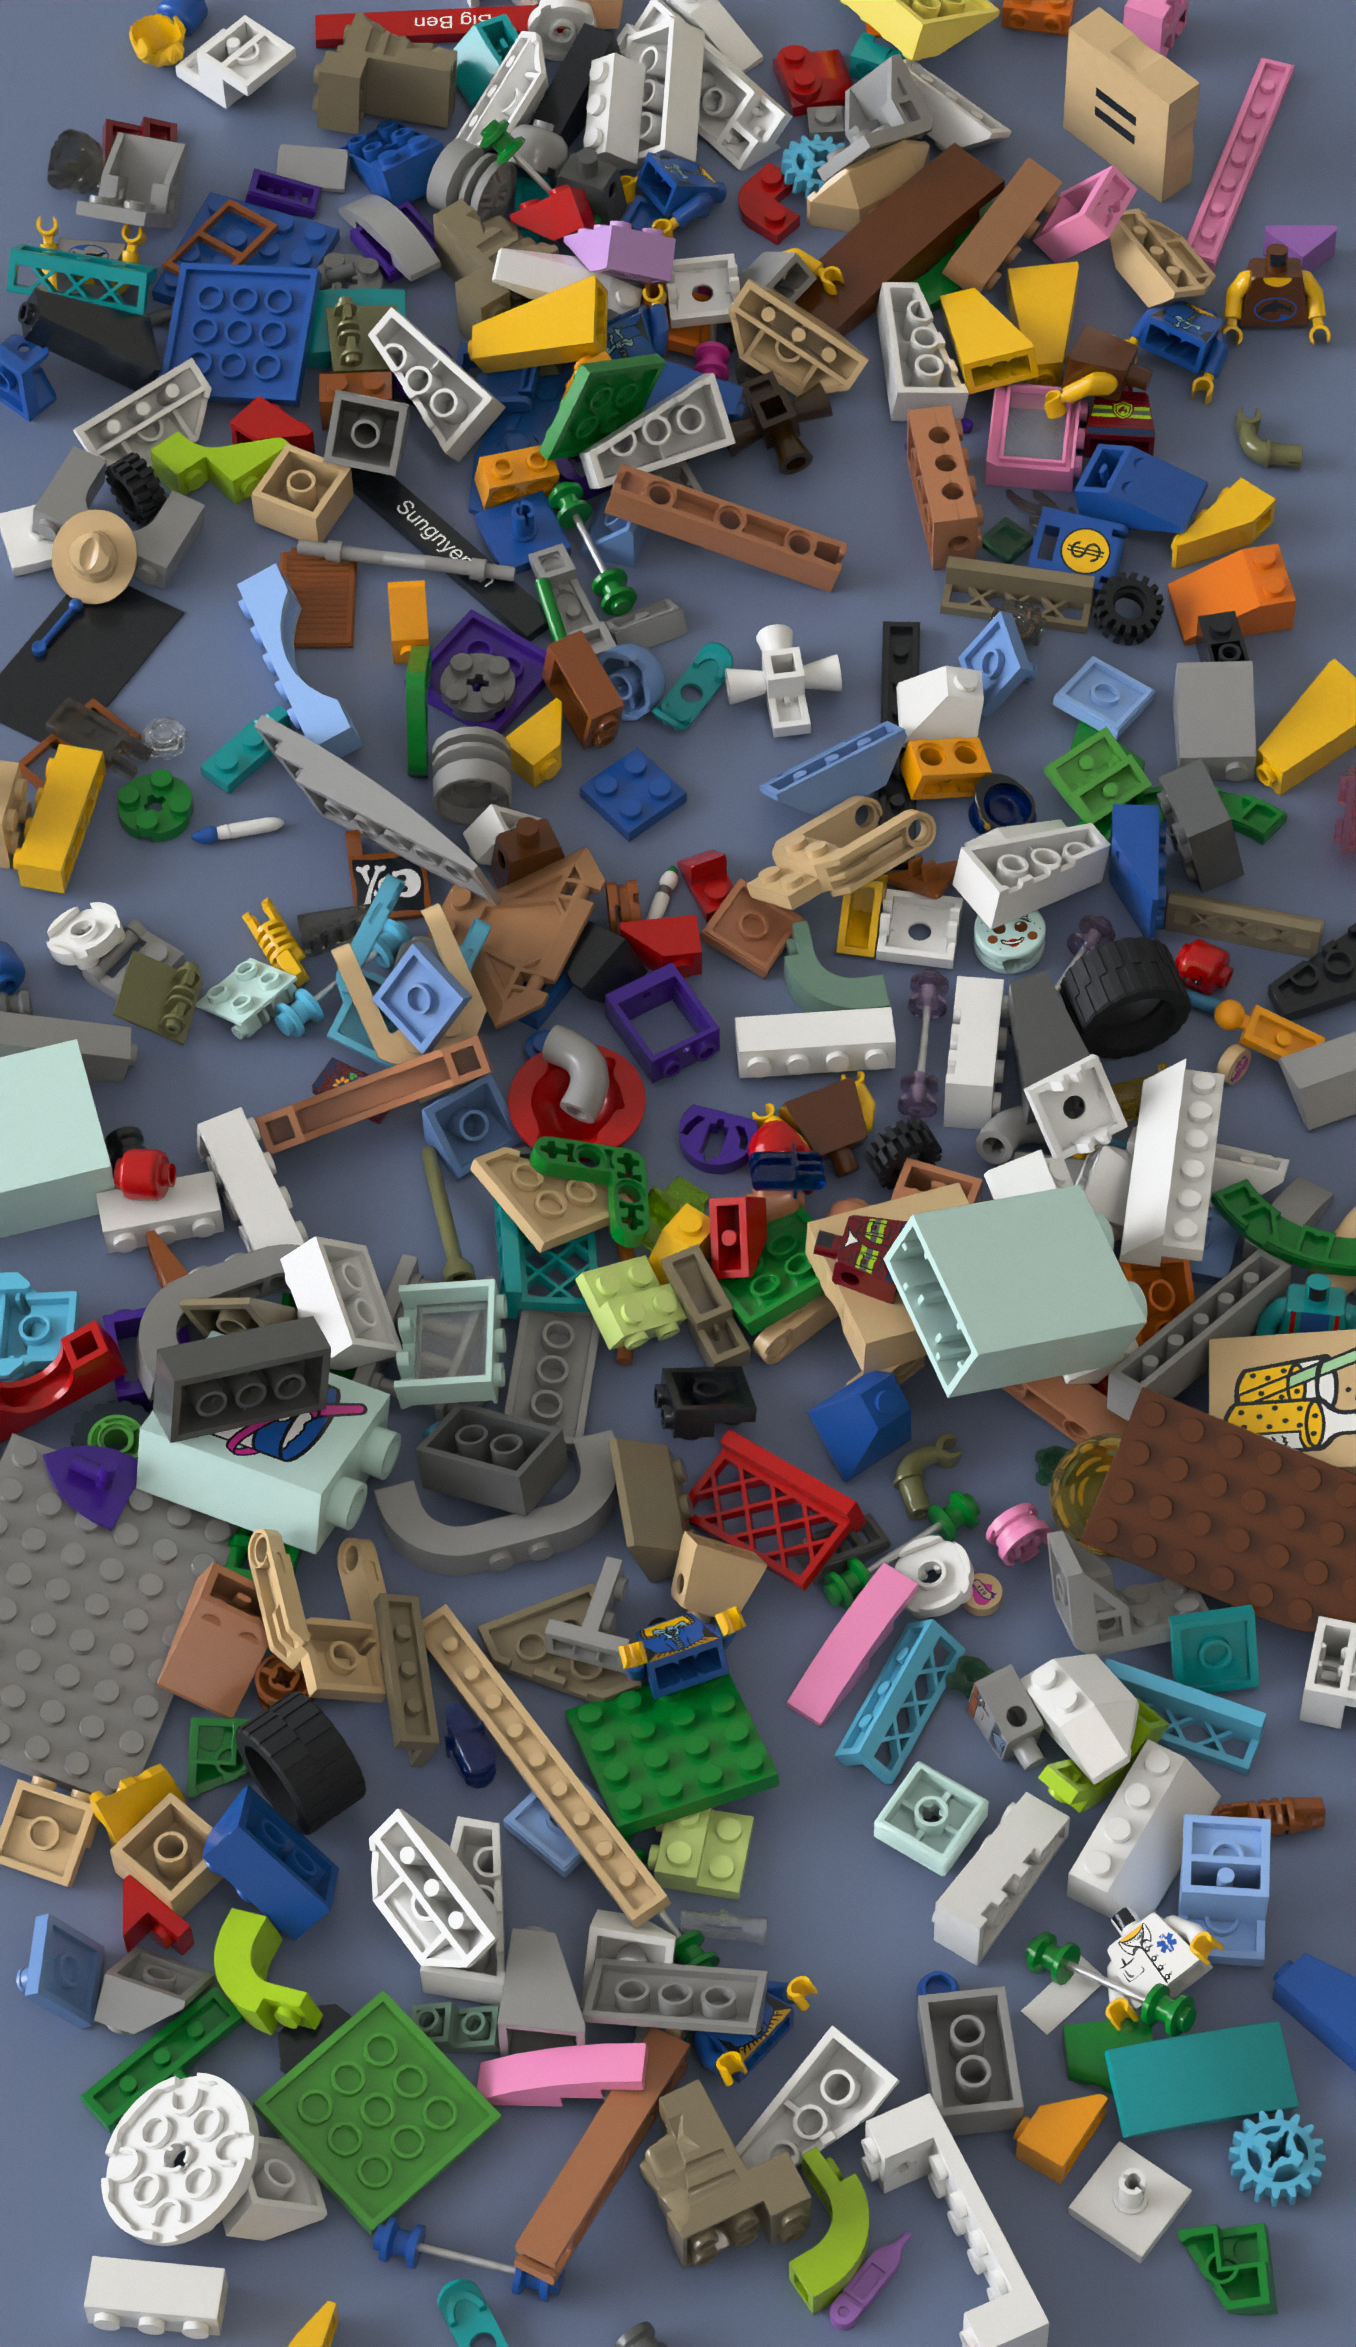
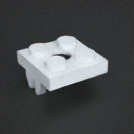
M734 253L673 260L671 282L665 283L671 328L731 322L728 309L740 292L737 264H735ZM699 286H706L713 291V296L708 301L700 302L693 298V290Z
M887 889L880 917L876 960L953 969L963 909V898L942 895L939 899H931L909 891ZM923 924L929 927L931 935L925 940L918 941L911 938L908 931L913 925Z
M1091 1054L1023 1089L1053 1158L1066 1159L1076 1153H1091L1095 1151V1145L1109 1144L1112 1139L1111 1135L1128 1127L1097 1055ZM1071 1096H1079L1084 1102L1083 1113L1075 1119L1068 1118L1063 1111L1064 1102Z

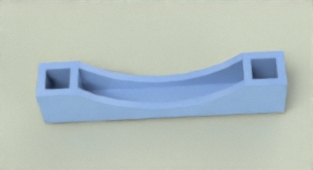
M275 563L237 584L243 599L238 601L239 606L248 620L253 619L255 626L251 627L250 630L261 648L265 646L267 653L262 655L270 672L273 675L277 673L280 679L275 682V686L284 702L289 701L292 708L287 710V713L296 729L302 728L305 738L323 747L340 759L364 746L352 718L337 699L323 695L309 687L300 677L295 661L294 639L296 625L302 608L289 580Z

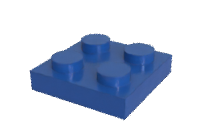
M638 747L580 787V797L629 842L687 802V793Z

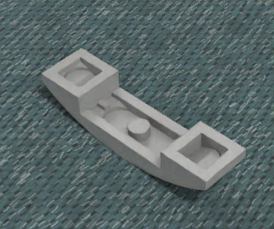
M368 194L338 209L339 215L354 229L361 226L391 254L393 265L411 282L441 267L439 258L420 231L388 200L378 195Z
M563 543L528 554L536 580L546 577L550 581L567 636L582 630L597 658L607 650L617 646L604 621L599 622L579 584L576 568Z

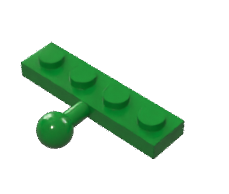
M214 1986L80 2096L82 2104L109 2133L112 2132L132 2104L149 2089L174 2076L179 2079L191 2077L186 2070L244 2023L243 2016Z

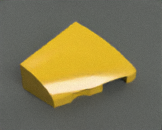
M160 1763L146 1769L138 1776H130L120 1780L119 1788L111 1795L105 1796L100 1790H97L89 1796L94 1816L106 1827L111 1847L115 1846L170 1792L187 1806L185 1798L176 1782Z

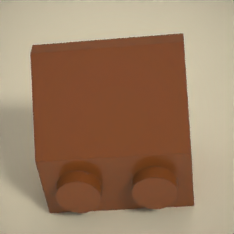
M333 370L321 371L319 374V404L322 430H329L336 390L394 401L393 372L391 370L333 373Z

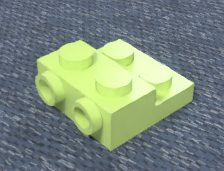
M646 1255L582 1272L575 1279L609 1350L623 1346L627 1350H632L654 1337H657L659 1341L669 1339L680 1332L679 1326L687 1319L671 1284L668 1283L660 1286Z
M710 1808L656 1826V1831L662 1832L660 1845H651L648 1870H654L655 1880L661 1888L739 1900L754 1827V1816L717 1811Z

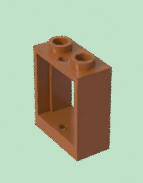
M580 630L549 644L541 677L554 699L558 698L562 701L563 715L583 750L593 746L601 748L608 745L617 736L625 704L584 633Z

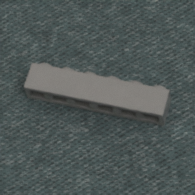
M1260 1248L1109 1372L1107 1409L1129 1421L1142 1387L1174 1399L1209 1369V1339L1248 1337L1257 1329L1260 1313L1276 1298L1284 1297L1287 1287L1290 1285L1292 1266Z

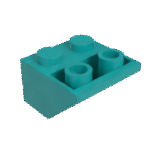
M506 13L474 24L453 49L458 51L456 85L471 110L476 106L519 36Z

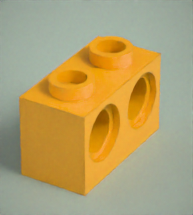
M542 445L479 457L474 481L484 510L542 490L546 498H548L552 489L557 485L560 474L555 460H547L539 452Z
M979 737L911 740L899 764L911 800L975 797L974 792L978 781L982 777L992 774Z

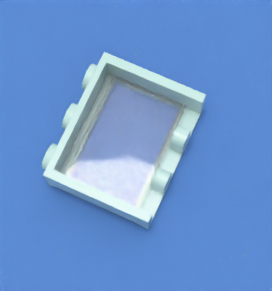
M495 1279L399 1285L398 1292L404 1308V1317L398 1318V1330L402 1340L403 1351L396 1353V1362L401 1380L394 1381V1389L401 1410L412 1405L493 1400L494 1404L498 1403V1387L505 1386L503 1362L499 1363L500 1353L506 1352L505 1329L501 1328V1319L507 1318L508 1308L506 1295H499Z

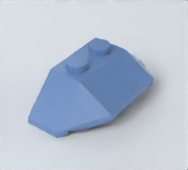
M889 721L877 725L876 728L847 739L775 776L759 786L761 793L780 803L817 817L854 795L871 798L874 795V791L886 786L907 737L905 729Z

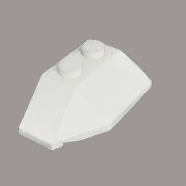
M521 31L455 139L466 140L481 147L485 152L494 148L492 146L483 148L480 145L483 139L480 133L492 120L496 119L500 122L506 119L509 122L508 133L516 126L526 124L532 112H535L545 91L549 87L540 35L536 32Z
M903 59L933 114L932 130L926 135L935 140V145L939 149L944 151L955 142L964 150H970L1010 137L1012 131L988 115L934 74L927 71L916 61Z
M190 358L76 427L73 432L87 452L107 460V467L132 452L139 454L140 459L144 458L147 461V467H152L150 449L178 431L193 443L199 440L212 388L193 358Z
M1133 1127L1126 1147L1132 1157L1134 1155L1137 1127ZM1216 1143L1209 1207L1215 1208L1211 1202L1212 1193L1245 1179H1248L1254 1189L1260 1195H1263L1283 1183L1290 1160Z
M1095 1653L1052 1659L1020 1679L1043 1720V1728L1094 1785L1130 1762L1132 1752L1130 1747L1135 1734L1139 1703L1134 1695Z
M397 1809L369 1838L370 1851H372L371 1877L373 1902L421 1966L471 1968L499 1939L497 1909L449 1845L403 1809Z

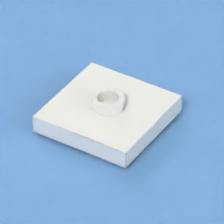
M36 505L0 513V532L14 577L52 568L54 540L46 539L38 532L32 530L33 510Z

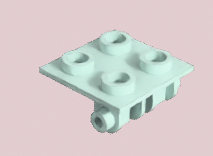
M249 958L247 961L240 963L234 972L221 983L210 988L207 994L197 1002L196 1007L233 1022L235 1025L231 1030L238 1039L250 1038L262 1027L261 1022L266 1024L270 1021L269 1015L272 1017L276 1016L275 1007L278 1004L285 1003L288 1005L294 1000L293 994L297 988L293 983L298 979L292 974Z

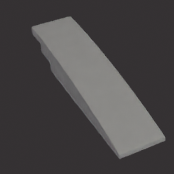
M263 714L261 715L254 728L278 761L282 763L297 786L304 792L320 816L350 831L359 830L361 836L461 888L469 890L471 893L495 905L499 904L501 898L480 867L416 811L336 755Z

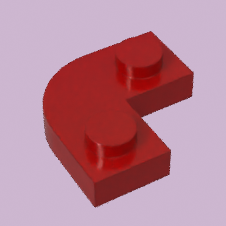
M769 162L742 186L738 195V207L742 214V221L747 227L775 245H779L800 226V215L780 203L793 191L794 184L785 185V175L781 174L780 168Z

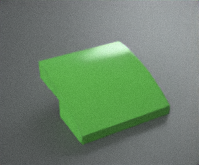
M1107 726L1043 769V772L1057 791L1086 824L1092 823L1094 825L1112 813L1113 804H1126L1152 786V783L1131 754L1128 756L1125 754Z

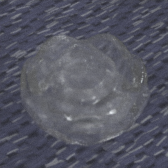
M172 717L153 719L146 725L141 736V744L146 748L147 753L154 758L170 760L174 756L181 754L185 750L186 742L189 740L185 726Z

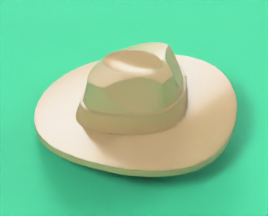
M95 509L80 512L62 525L53 543L52 567L57 582L67 595L73 599L78 598L85 604H103L118 597L132 580L137 565V544L132 530L122 518L112 512Z

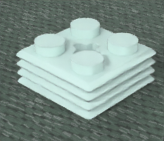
M918 1761L874 1821V1837L940 1876H946L987 1818L989 1801L923 1762ZM933 1815L939 1817L937 1822H927L924 1820V1818L931 1819Z

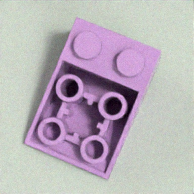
M610 221L609 226L594 225V229L580 228L578 233L564 236L563 242L590 272L651 285L671 282L676 239L663 236V230L642 228V231L631 229V223Z

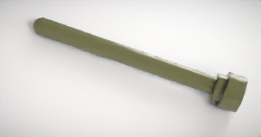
M426 1146L422 1149L421 1156L447 1259L442 1270L443 1281L476 1280L473 1265L462 1257L437 1151L433 1146Z

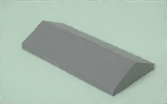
M1356 1031L1278 1059L1307 1132L1356 1115Z
M521 1310L504 1414L563 1429L566 1451L573 1450V1439L583 1437L600 1335V1330L591 1312Z
M596 1958L582 2015L584 2021L589 2023L756 2035L763 2023L768 1971Z

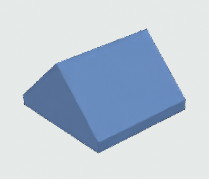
M608 494L601 497L588 533L603 561L635 568L649 528L604 513L611 495ZM584 541L580 553L584 557L593 559Z
M491 1073L471 1080L422 1109L424 1139L429 1146H433L436 1149L439 1159L456 1179L471 1172L470 1168L474 1158L503 1147L512 1148L523 1141L511 1123L508 1107Z

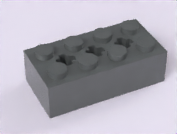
M314 1316L157 1349L153 1411L169 1442L173 1443L326 1409L331 1346Z

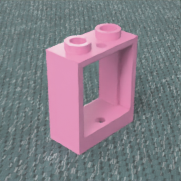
M1114 165L1061 192L1059 195L1061 197L1049 215H1047L1032 241L1055 264L1081 253L1110 237L1136 193L1137 188Z

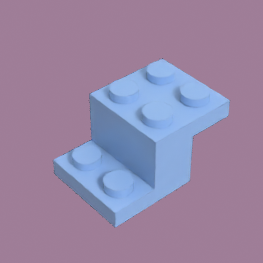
M1184 1814L1178 1917L1200 1924L1208 1933L1224 1945L1222 1951L1215 1948L1209 1953L1208 1960L1211 1964L1264 1966L1265 1920L1269 1902L1271 1819Z

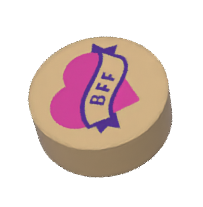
M1239 1044L1231 1045L1221 1056L1216 1073L1225 1074L1224 1082L1230 1085L1236 1084L1249 1067L1251 1052Z
M974 1574L972 1584L973 1595L962 1606L967 1612L975 1616L991 1615L999 1609L1002 1603V1586L990 1574Z

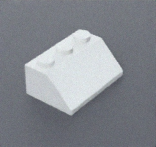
M315 1236L280 1259L285 1271L286 1284L292 1292L298 1309V1319L314 1316L331 1346L330 1369L344 1371L396 1357L397 1352L403 1351L366 1245Z

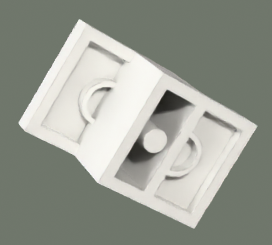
M244 15L228 29L223 28L176 65V75L227 109L243 95H251L296 58V51L293 46Z

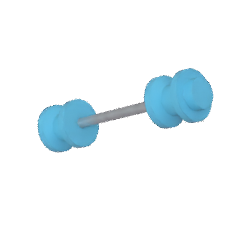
M388 919L383 928L384 933L379 936L364 967L373 960L384 968L392 966L394 964L393 954L399 950L404 942L413 938L412 932L407 925L401 921L396 922ZM336 980L314 997L305 989L299 988L293 994L294 1003L290 1006L285 1003L278 1004L275 1007L276 1017H274V1021L279 1030L286 1036L292 1035L299 1038L305 1033L303 1024L309 1020L319 1023L324 1018L319 1002L338 988Z

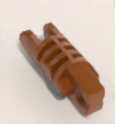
M1288 1796L1283 1797L1282 1801H1279L1278 1798H1271L1268 1801L1261 1799L1258 1801V1804H1255L1253 1800L1221 1804L1213 1808L1214 1811H1212L1213 1816L1271 1819V1835L1276 1837L1282 1836L1283 1832H1286L1287 1835H1294L1295 1833L1324 1827L1325 1807L1321 1797Z

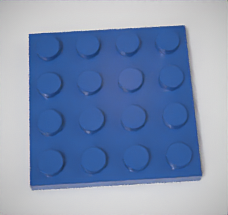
M210 192L177 249L228 199H232L278 225V231L244 265L317 268L323 263L324 257L333 252L340 239L339 229ZM229 210L207 234L243 252L265 229ZM198 241L175 264L181 266V262L231 264L234 259ZM164 270L152 290L153 300L172 306V301L175 299L178 276Z
M181 262L161 376L193 358L212 388L208 402L250 404L260 396L268 402L279 406L299 407L322 277L321 272L318 268Z

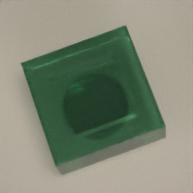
M1005 516L982 537V548L1005 564H1012L1033 545L1034 535Z

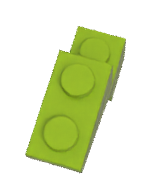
M178 431L150 449L153 474L171 491H176L182 495H187L191 491L199 489L209 480L237 505L244 499L251 497L252 492L282 449L289 443L285 439L277 437L223 447H205L193 443Z

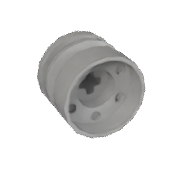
M455 139L440 153L432 168L426 190L427 202L431 207L441 211L462 199L475 209L482 222L498 215L503 216L515 192L517 168L509 160L499 165L496 161L498 155L493 153L485 154L481 147L463 139Z
M473 726L453 729L437 738L432 747L434 809L440 817L451 823L470 826L490 804L508 809L512 807L510 743L502 734L492 729Z

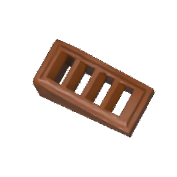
M156 1231L147 1232L145 1236L148 1255L160 1288L162 1289L172 1281L188 1275L189 1273Z

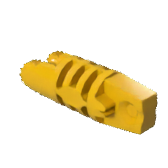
M267 897L261 902V905L263 906V911L270 918L269 921L260 926L258 919L249 911L242 918L271 966L296 976L298 980L294 984L300 987L310 980L308 973L301 963V960L306 955L272 900Z

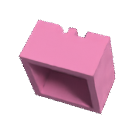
M1128 0L1124 6L1123 25L1135 33L1148 47L1167 57L1169 48H1172L1175 43V36L1179 37L1187 24L1189 0Z

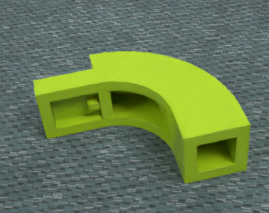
M1137 1698L1139 1710L1135 1734L1130 1747L1132 1750L1131 1758L1128 1764L1095 1785L1071 1758L1047 1764L1038 1778L1049 1787L1048 1792L1056 1800L1071 1805L1079 1813L1084 1812L1103 1801L1122 1784L1147 1739L1158 1743L1170 1724L1142 1700Z
M231 1908L219 1932L214 1951L215 1973L224 1993L243 2018L254 2028L264 2033L273 2035L278 2023L293 2029L299 2025L316 2030L323 2014L307 1992L267 1982L270 1963L283 1941L281 1935L267 1916Z
M817 2146L802 2155L801 2173L826 2208L831 2219V2225L825 2237L816 2246L789 2262V2280L812 2314L833 2303L839 2294L843 2293V2289L863 2266L869 2244V2206L861 2181L856 2173L843 2180L842 2173L831 2157L825 2159Z

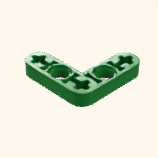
M411 646L406 671L409 776H428L427 697L432 670L431 646Z
M548 1136L539 1138L535 1142L529 1161L536 1172L549 1177L607 1185L611 1237L616 1243L627 1248H636L644 1242L650 1227L646 1164L639 1153L627 1148ZM578 1158H589L597 1166L587 1167ZM625 1167L627 1172L631 1173L629 1178H624L626 1174ZM619 1194H630L637 1200V1202H626L623 1199H621ZM627 1218H632L630 1221L631 1229H629V1225L625 1223Z

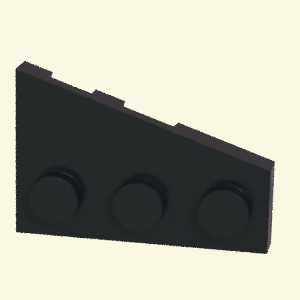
M1356 923L1350 926L1348 932L1338 940L1332 939L1322 946V951L1309 961L1300 962L1268 986V996L1279 1016L1294 1021L1356 1000Z

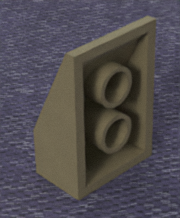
M252 1297L181 1299L179 1307L205 1339L212 1330L225 1335L298 1319L297 1308Z

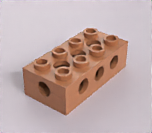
M951 405L908 410L906 458L932 570L946 568L948 556L976 559L977 549L982 548V534L978 525H983L984 523L981 503L974 502L973 497L977 496L976 481L974 475H968L967 469L970 468L969 452L967 447H961L960 441H963L961 419H954Z

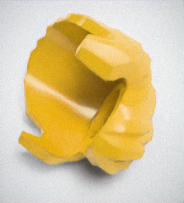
M162 14L144 16L130 27L129 36L137 57L145 64H152L156 67L173 66L183 59V41L185 40L186 28L177 16L173 17L174 22L168 16Z

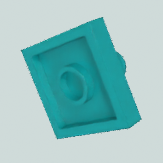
M1252 1605L1169 1616L1173 1681L1209 1694L1260 1686L1255 1611Z

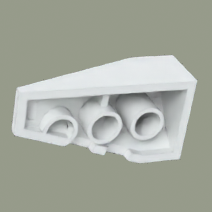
M506 248L498 250L492 282L535 300L587 277L596 276L608 290L607 320L639 307L643 291L637 281L590 272L577 256Z
M831 2026L735 2148L747 2170L788 2151L794 2165L797 2167L802 2163L803 2154L816 2146L821 2151L872 2117L900 2080L846 2034Z

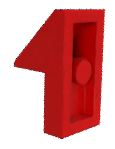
M713 849L677 861V867L706 923L710 921L734 887L727 875L726 855Z
M128 1875L123 1880V1938L126 1951L129 1953L150 1933L154 1940L163 1948L169 1949L172 1947L183 1956L194 1945L191 1925L132 1876Z

